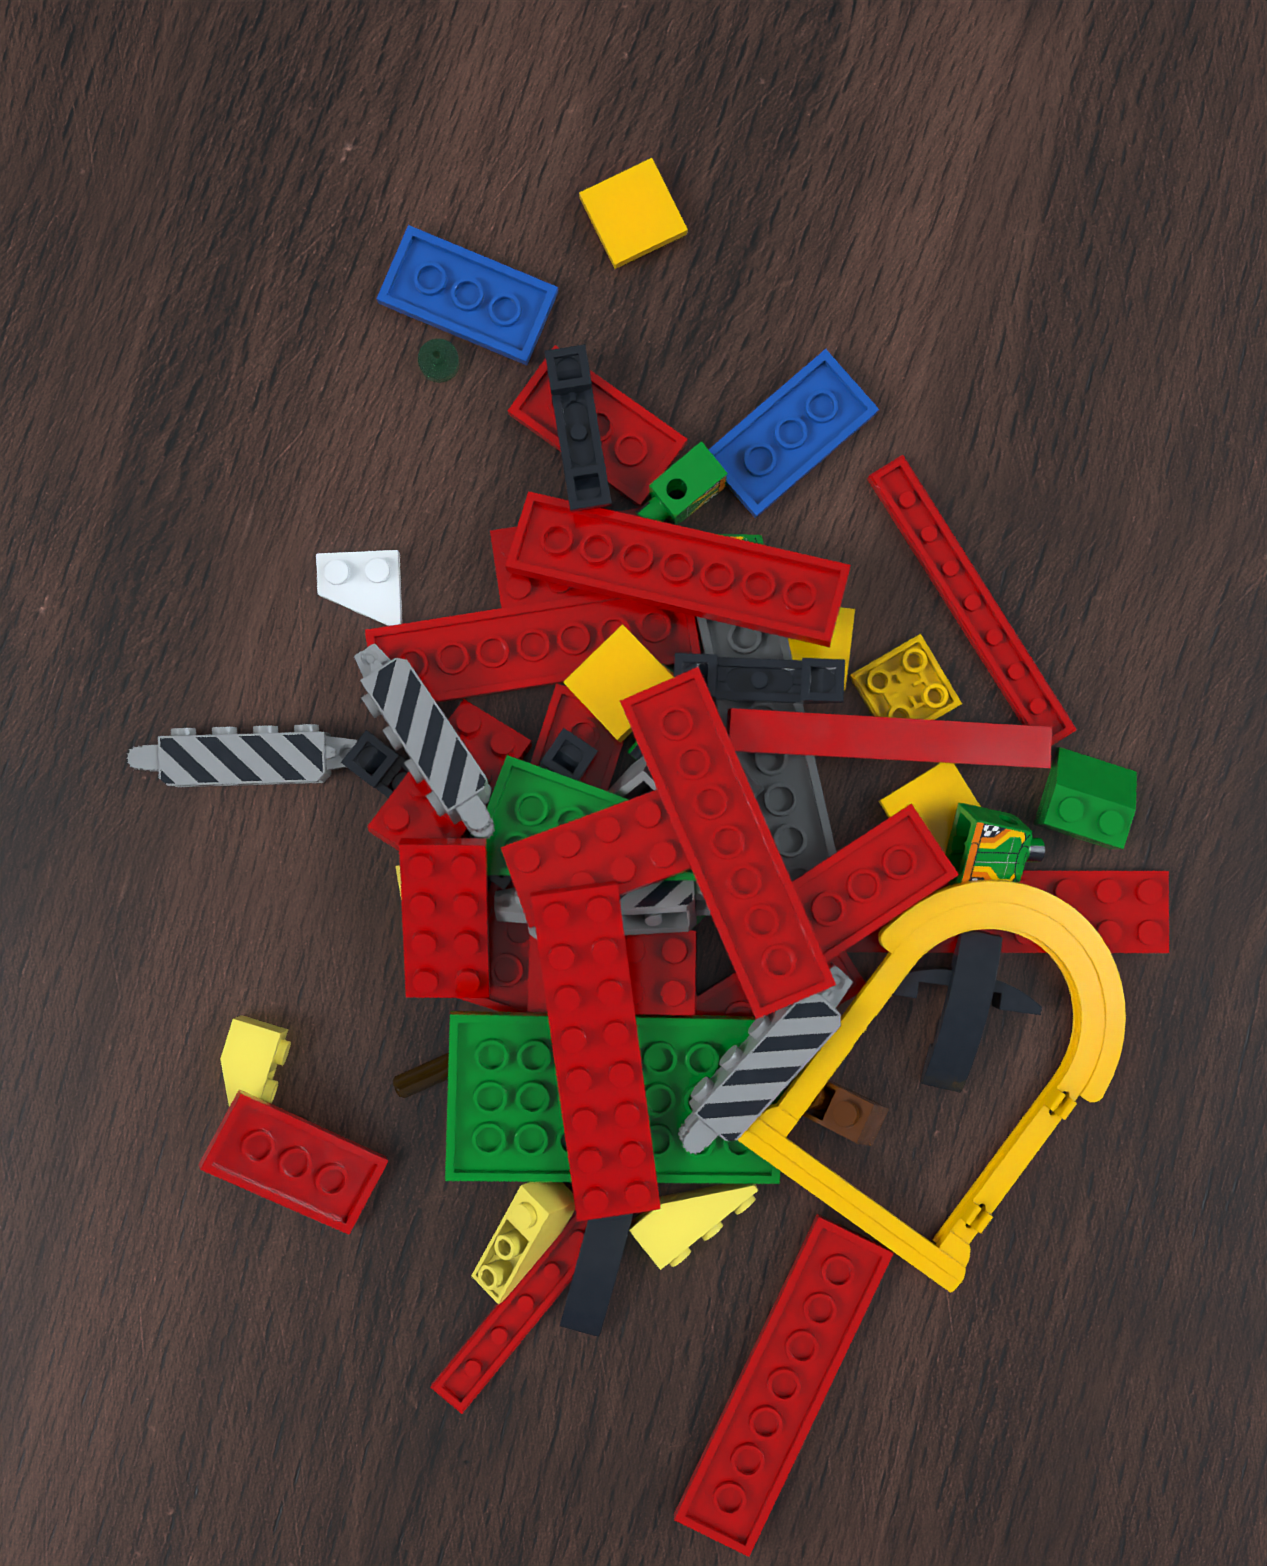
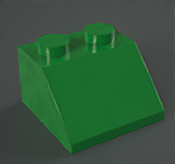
M1057 747L1033 825L1108 849H1124L1136 811L1137 772Z

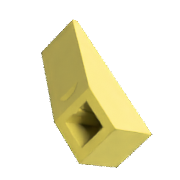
M242 1015L233 1018L221 1055V1065L229 1107L239 1089L272 1104L278 1088V1081L273 1080L277 1064L284 1065L290 1049L291 1042L285 1040L288 1029Z
M528 1182L520 1186L471 1275L497 1304L502 1303L564 1230L575 1210L573 1193L562 1182Z
M726 1183L661 1196L659 1198L661 1209L641 1212L631 1220L629 1231L660 1270L667 1264L675 1267L691 1253V1250L688 1248L701 1237L704 1241L710 1239L723 1227L721 1220L733 1211L738 1215L751 1206L756 1200L753 1194L758 1191L756 1184Z

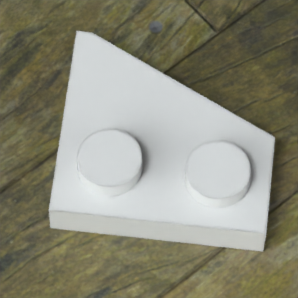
M398 550L316 554L317 590L320 597L345 606L354 612L372 618L387 626L402 624L400 552Z

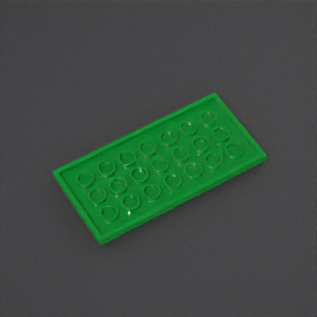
M450 1011L445 1181L572 1182L547 1012ZM635 1015L657 1183L780 1184V1170L738 1140L725 1141L718 1135L708 1147H704L701 1153H696L695 1155V1153L690 1154L689 1151L686 1152L678 1134L680 1132L679 1128L682 1126L681 1124H684V1120L693 1112L689 1101L692 1099L691 1093L694 1087L703 1078H711L721 1067L719 1065L721 1058L732 1046L736 1045L739 1047L750 1035L748 1034V1029L756 1020L755 1016ZM784 1089L770 1105L776 1104L784 1094Z

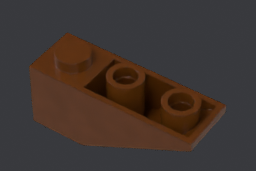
M796 1075V1076L791 1080V1082L784 1088V1093H785V1091L788 1089V1087L791 1085V1083L794 1081V1079L797 1077V1075ZM828 1080L803 1116L857 1144L873 1146L889 1108L832 1080Z

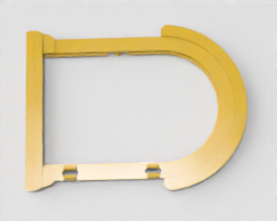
M985 879L949 885L932 892L888 922L880 930L878 940L881 946L889 951V953L841 1016L840 1028L802 1068L776 1104L769 1105L738 1139L739 1142L950 1293L964 1279L965 1267L970 1258V1242L978 1232L981 1234L993 1218L991 1215L1061 1119L1066 1120L1077 1105L1075 1101L1078 1096L1089 1102H1097L1103 1098L1118 1065L1125 1034L1126 1015L1122 982L1110 950L1100 934L1086 918L1060 898L1041 889L1006 880ZM981 929L1009 931L1030 939L1049 954L1061 970L1069 988L1073 1007L1070 1043L1062 1063L1054 1076L932 1240L936 1242L935 1245L786 1137L854 1047L853 1045L861 1034L866 1031L873 1018L877 1016L912 967L923 955L942 941L960 933Z

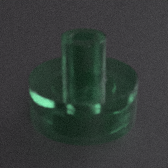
M436 338L427 341L418 353L419 367L423 375L430 381L437 383L447 382L459 370L460 359L457 350L452 343L445 339Z

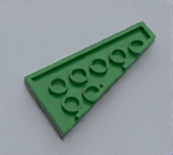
M507 755L487 806V811H489L495 825L493 836L491 835L490 839H486L487 875L511 876L501 847L629 799ZM692 869L662 880L697 882Z

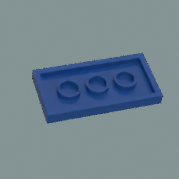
M408 225L376 300L378 304L519 363L528 365L559 291L557 286Z
M824 349L714 444L709 451L728 473L726 486L756 519L878 413L879 408L827 349Z

